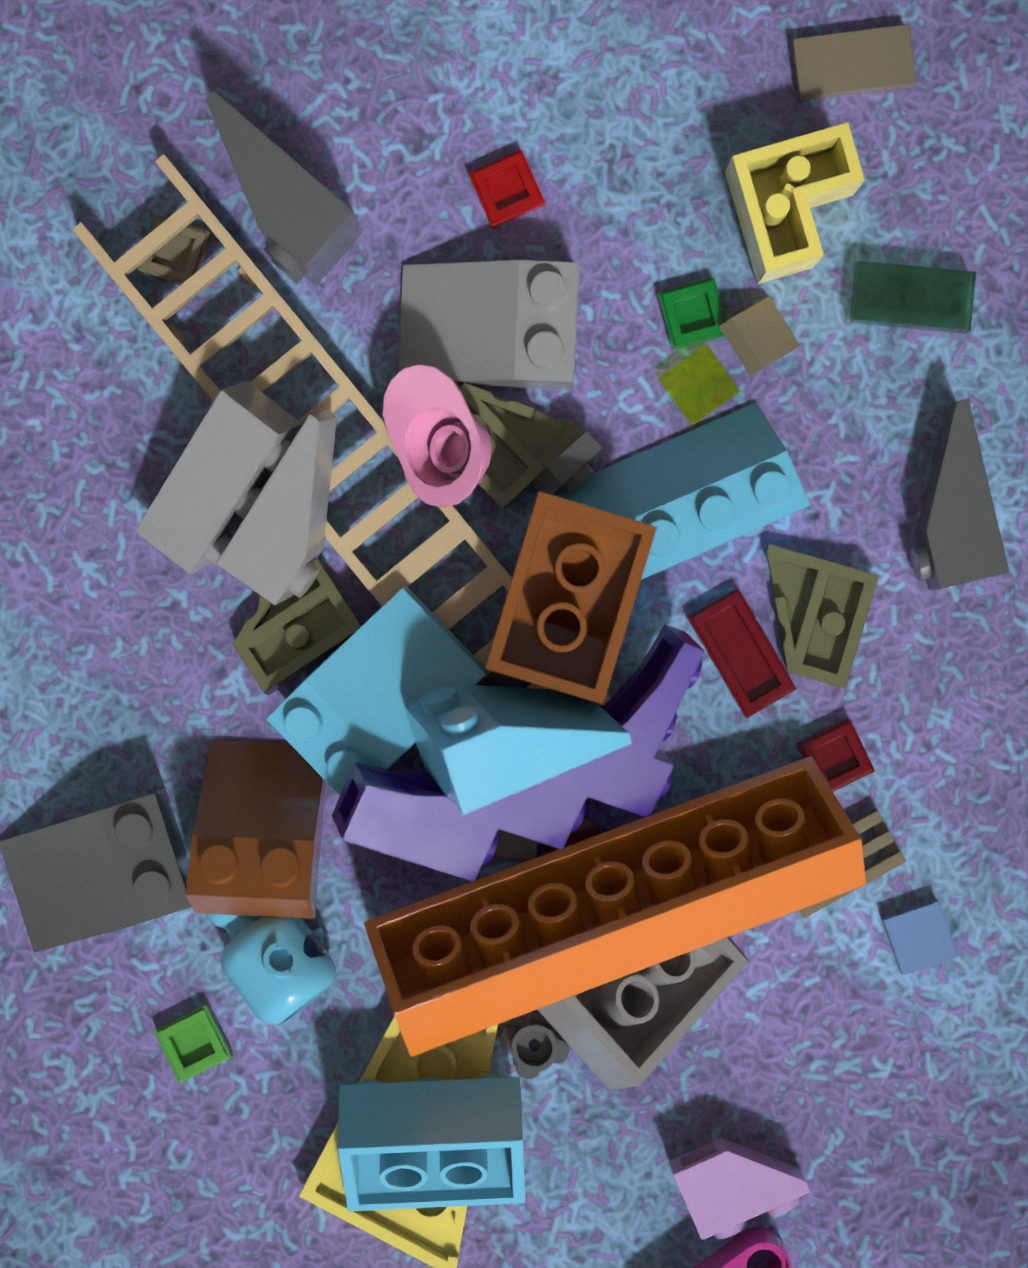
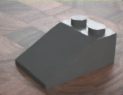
M213 90L205 100L257 225L268 241L267 246L263 250L272 258L271 262L293 282L298 284L305 276L317 286L362 234L353 210Z
M166 788L0 841L2 855L34 953L134 926L192 907L186 897L189 858Z

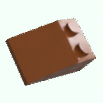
M539 491L485 669L604 704L657 527Z
M211 740L192 832L186 897L195 913L315 919L326 781L290 743Z

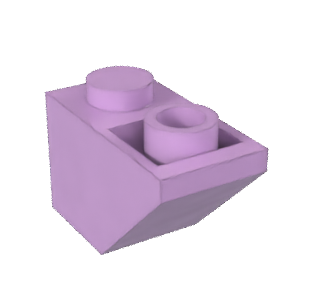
M724 1138L715 1140L669 1161L674 1179L701 1240L713 1235L715 1239L731 1237L747 1226V1220L765 1212H768L771 1216L788 1212L799 1205L801 1202L800 1197L811 1193L799 1167Z

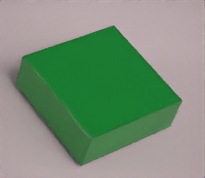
M715 277L658 292L657 297L672 351L725 337L719 327L726 322Z

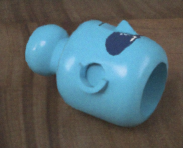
M207 914L209 920L215 926L224 928L232 938L221 954L222 969L260 1021L269 1025H278L287 1021L322 995L335 982L336 966L324 948L323 931L321 928L311 930L303 918Z

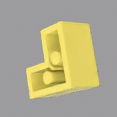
M848 122L732 156L725 175L757 284L812 269L824 256L810 208L853 196L865 181Z

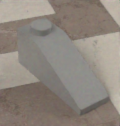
M329 410L309 414L217 562L218 566L273 605H277L293 595L298 598L302 597L320 571L314 565V562L324 548L337 416Z

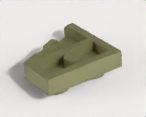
M464 383L459 387L470 412L484 423L491 436L492 456L490 465L483 475V482L478 485L501 510L505 509L551 462L585 433L578 424L551 417L535 411V408L516 401L505 400L492 395L489 391Z
M769 544L767 557L788 672L846 689L879 575Z
M318 557L314 565L320 571L306 593L300 598L293 595L277 605H273L261 596L257 612L251 619L245 622L232 644L262 692L268 696L335 652L362 627L361 622Z

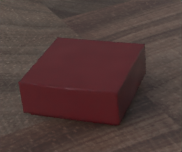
M850 718L796 743L803 759L812 756L833 792L875 772Z

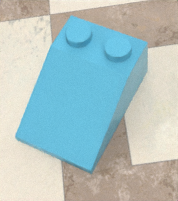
M404 586L319 666L267 718V721L341 795L355 762L388 769L416 742L405 706L420 701L423 694L440 686L475 685L488 670L407 586Z
M459 684L454 687L440 686L431 689L422 695L420 701L405 706L424 769L462 815L632 744L629 732L594 701L557 690Z

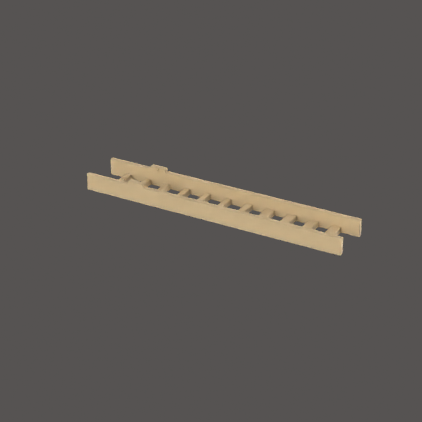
M164 154L155 163L185 198L187 203L118 260L115 261L82 222L72 229L213 402L221 389L204 370L203 366L274 308L301 341L250 383L262 393H265L313 354L339 387L300 418L299 421L304 424L309 414L323 410H329L334 413L350 400L377 432L331 470L329 493L384 447L388 446L398 458L387 434L384 421ZM200 217L225 249L153 307L127 275L195 219ZM235 263H238L240 265L238 269L240 274L251 287L256 285L263 295L191 353L183 344L186 340L173 324L168 326L165 321ZM406 483L343 536L326 519L325 538L382 607L404 586L408 587L464 540L487 568L432 613L450 629L501 586L507 592L509 590L512 577L453 505L444 508L438 507L449 520L447 524L379 580L375 578L354 550L419 498L413 493L409 483ZM493 639L474 654L484 667ZM488 670V672L482 678H484L488 673H490L491 670ZM531 683L528 687H526L533 689L554 690L534 683ZM606 694L604 704L611 700L608 694Z

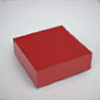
M522 149L468 173V177L492 229L545 206L544 198Z

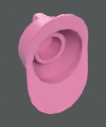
M423 364L404 368L390 381L384 395L383 419L387 434L403 467L405 477L416 496L426 504L441 508L459 504L472 493L476 485L484 480L483 475L490 465L492 456L491 436L484 423L470 412L462 392L450 376L437 367Z

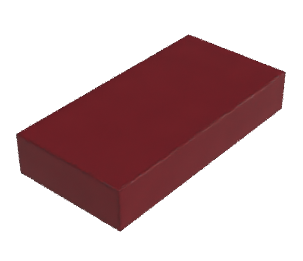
M738 588L686 617L744 718L747 719L797 690Z

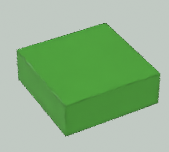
M208 1002L157 1027L153 1031L179 1083L234 1055Z

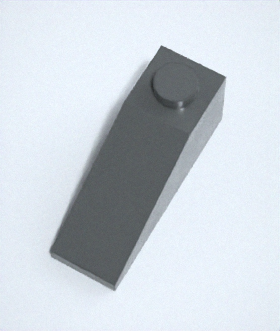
M969 399L957 401L945 408L916 530L918 545L910 549L911 562L918 581L927 580L929 590L948 588L1010 573Z

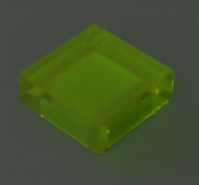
M707 344L658 378L660 384L691 427L740 393Z

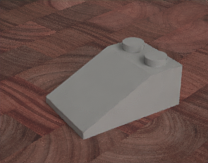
M504 260L403 265L398 373L404 368L423 364L439 368L450 376L456 385L467 383L472 386L572 390L575 371L579 262Z
M724 938L537 1010L609 1090L636 1087L643 1083L747 965L748 960L728 938Z

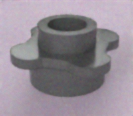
M538 1010L533 1011L530 1019L518 1026H506L500 1035L501 1045L511 1051L513 1059L517 1063V1074L525 1079L535 1078L540 1071L549 1068L553 1063L560 1064L564 1062L569 1053L567 1042L558 1038L552 1025ZM532 1039H537L540 1042L538 1049L534 1050L529 1047V1042Z

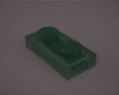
M858 261L855 264L849 323L966 334L971 331L976 272Z

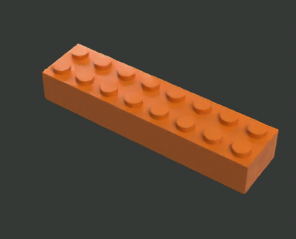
M812 756L363 923L394 1016L410 1057L864 886L866 885L862 841Z

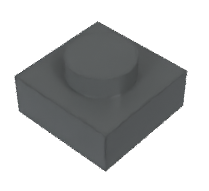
M586 431L551 462L530 484L537 492L541 491L553 495L562 487L570 495L595 472L588 462L603 447Z

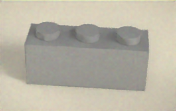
M248 381L222 389L135 532L190 575L210 564L217 567V562L233 538L237 527L242 519H245L263 490V486L275 471L303 424Z

